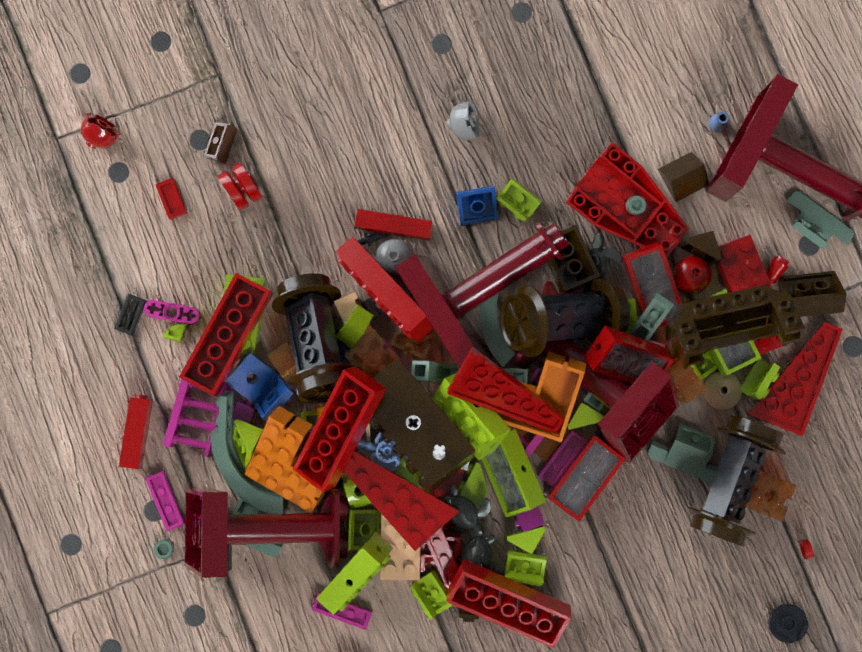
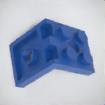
M250 351L233 368L225 382L254 403L261 418L266 422L279 406L282 407L291 400L293 391L288 388L284 377ZM249 374H256L254 381H247Z

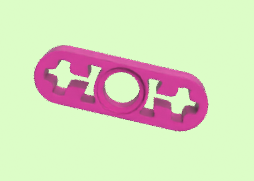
M149 300L144 306L145 313L152 318L194 325L200 320V312L194 307L157 300ZM155 304V307L163 309V316H161L162 312L154 311V314H152L149 307H153ZM170 307L177 309V315L173 318L167 315ZM182 308L184 309L183 313L190 314L193 311V314L196 315L191 321L186 316H182V320H179L182 315Z

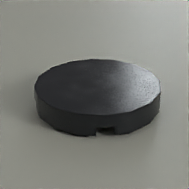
M789 603L780 604L775 607L768 619L771 634L779 641L787 644L801 640L807 633L809 626L804 611L798 606Z

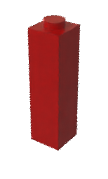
M136 394V398L130 397L119 467L142 469L153 400H147L148 396Z

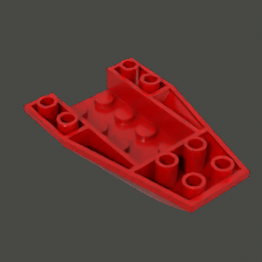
M613 142L593 162L565 201L566 204L595 227L642 248L656 242L662 244L666 258L689 230V227L645 169ZM641 196L644 198L646 209L643 213L632 215L627 211L626 202L630 197Z

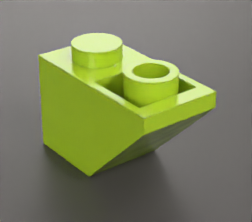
M476 462L475 465L470 464L466 472L469 476L466 482H461L458 492L460 496L470 499L477 507H480L488 492V487L481 466Z

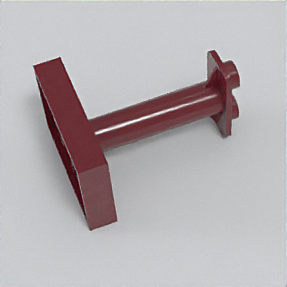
M777 73L755 98L706 192L727 202L744 188L759 160L847 207L841 220L847 222L857 216L862 218V181L772 134L799 85Z
M541 222L536 223L535 225L539 230L537 233L452 289L448 288L427 256L414 254L395 267L459 368L472 347L484 356L490 353L466 314L554 256L560 260L565 258L561 250L570 244L555 223L547 228Z
M571 339L548 341L543 351L536 357H527L520 350H514L517 354L515 362L521 369L528 368L534 360L547 357L548 352L564 356L565 361H569V358L587 363L584 358L587 352ZM651 362L629 387L622 380L595 372L588 363L586 364L581 386L610 409L598 425L610 447L623 456L625 461L630 464L679 407L672 377L654 362Z
M185 488L184 566L201 578L227 577V545L318 543L325 554L326 565L331 568H338L339 559H346L348 554L346 535H340V519H346L348 515L347 497L340 496L338 488L326 491L325 501L318 513L228 515V492L212 488Z

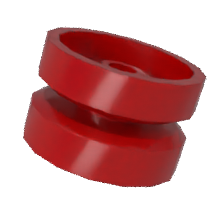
M238 162L232 166L236 179H233L227 171L219 174L218 178L241 212L249 207V203L244 196L245 194L253 202L260 200L263 196L249 171H246L241 162Z

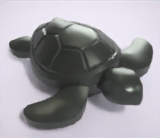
M601 233L594 237L593 247L590 248L586 244L600 277L598 279H603L610 264L609 258L618 263L622 262V255L617 249L613 247L603 249L605 239Z
M455 485L451 486L449 490L450 495L438 497V499L459 510L450 519L456 524L448 528L450 532L465 534L468 529H471L476 536H484V526L477 520L486 517L490 513L491 501L488 498H485L482 505L476 508V505L470 499L458 495V488Z
M470 530L469 536L471 541L463 549L462 560L457 557L455 558L458 566L460 567L463 559H466L503 575L504 568H490L493 562V552L490 544L495 541L496 536L490 534L486 538L483 536L479 537Z

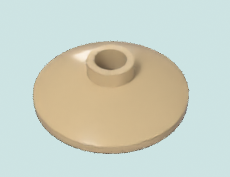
M716 372L705 381L703 395L711 407L718 410H727L739 402L742 394L739 391L741 384L732 374L721 376L720 372ZM722 387L727 389L726 394L721 393Z

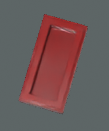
M174 178L155 184L169 220L188 213Z

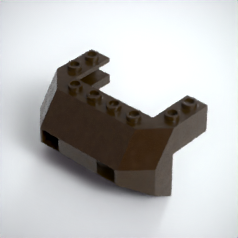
M763 285L679 303L666 323L665 337L669 354L673 359L680 357L684 369H687L690 365H704L702 354L709 350L778 335L783 347L787 346L788 343L796 341L802 343L805 326L791 296Z

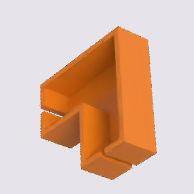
M548 352L538 386L521 382L565 415V421L556 434L506 415L497 414L509 426L562 442L587 363L569 358V361H565L564 356Z
M279 406L269 416L244 475L305 511L313 513L320 504L325 492L320 491L293 470L313 425L297 417L286 428L285 426L291 421L294 414Z

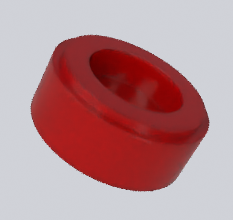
M808 539L801 540L799 547L804 559L814 558L810 541Z

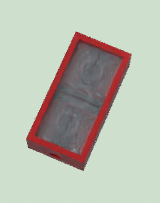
M656 242L622 255V262L641 315L657 293L674 304L658 326L661 327L666 325L679 303L682 302L662 244Z
M604 326L584 356L593 371L631 384L636 381L651 362H654L666 372L674 361L665 347Z
M591 435L546 498L580 522L625 461V458L595 435Z

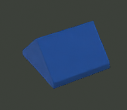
M495 186L456 192L461 225L498 219Z

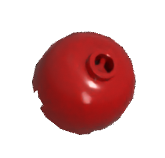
M87 113L81 124V134L84 140H86V145L93 149H96V147L104 149L113 145L121 134L120 130L118 129L116 132L113 129L115 125L97 114L92 117L90 116L91 113Z
M684 257L673 268L675 285L683 293H700L707 288L711 281V268L707 261L701 257Z

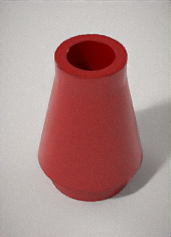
M775 255L774 259L771 258L767 271L770 283L775 285L776 281L789 268L788 260L778 255Z

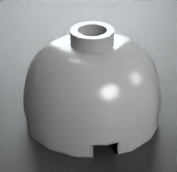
M472 101L461 102L454 106L450 113V119H447L449 130H452L460 139H474L480 136V120L476 119L474 113H477V109Z
M387 240L377 249L375 261L390 277H401L395 267L413 256L412 250L401 240Z

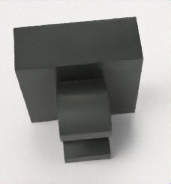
M369 298L364 300L361 305L365 310L374 315L371 319L374 320L383 310L377 309L375 307L376 302H372V299Z

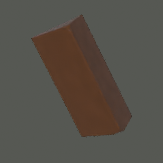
M215 122L204 157L226 164L237 128L230 124Z
M567 429L565 431L562 442L570 433ZM544 437L533 452L547 463L562 442Z

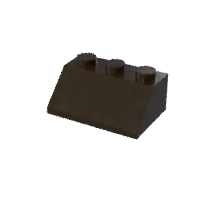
M577 225L561 231L570 244L561 250L565 258L560 260L554 256L547 261L561 294L574 292L586 286L590 281L600 277Z
M835 271L781 276L778 279L779 292L792 297L800 317L844 312L847 294Z

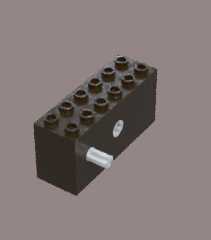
M399 358L373 378L387 389L369 424L374 429L378 428L380 430V436L387 445L389 443L392 445L393 452L399 460L404 459L405 467L412 475L416 474L418 476V483L425 491L428 489L430 492H433L474 458L476 451Z

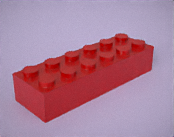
M750 234L718 246L721 258L715 265L727 292L763 285L773 289ZM778 335L753 341L760 355L782 347Z
M353 236L335 251L339 256L337 261L346 272L354 278L358 285L366 291L396 326H399L409 340L414 338L418 343L433 329L432 324L421 308Z
M235 273L179 378L213 396H218L274 293Z
M356 366L344 369L293 470L322 492L335 488L387 388Z
M463 559L447 589V603L553 649L571 620V605L466 559Z

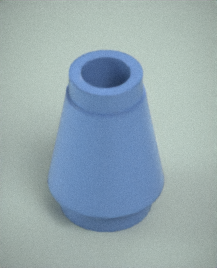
M721 112L711 116L709 119L710 128L715 132L724 131L728 125V114Z

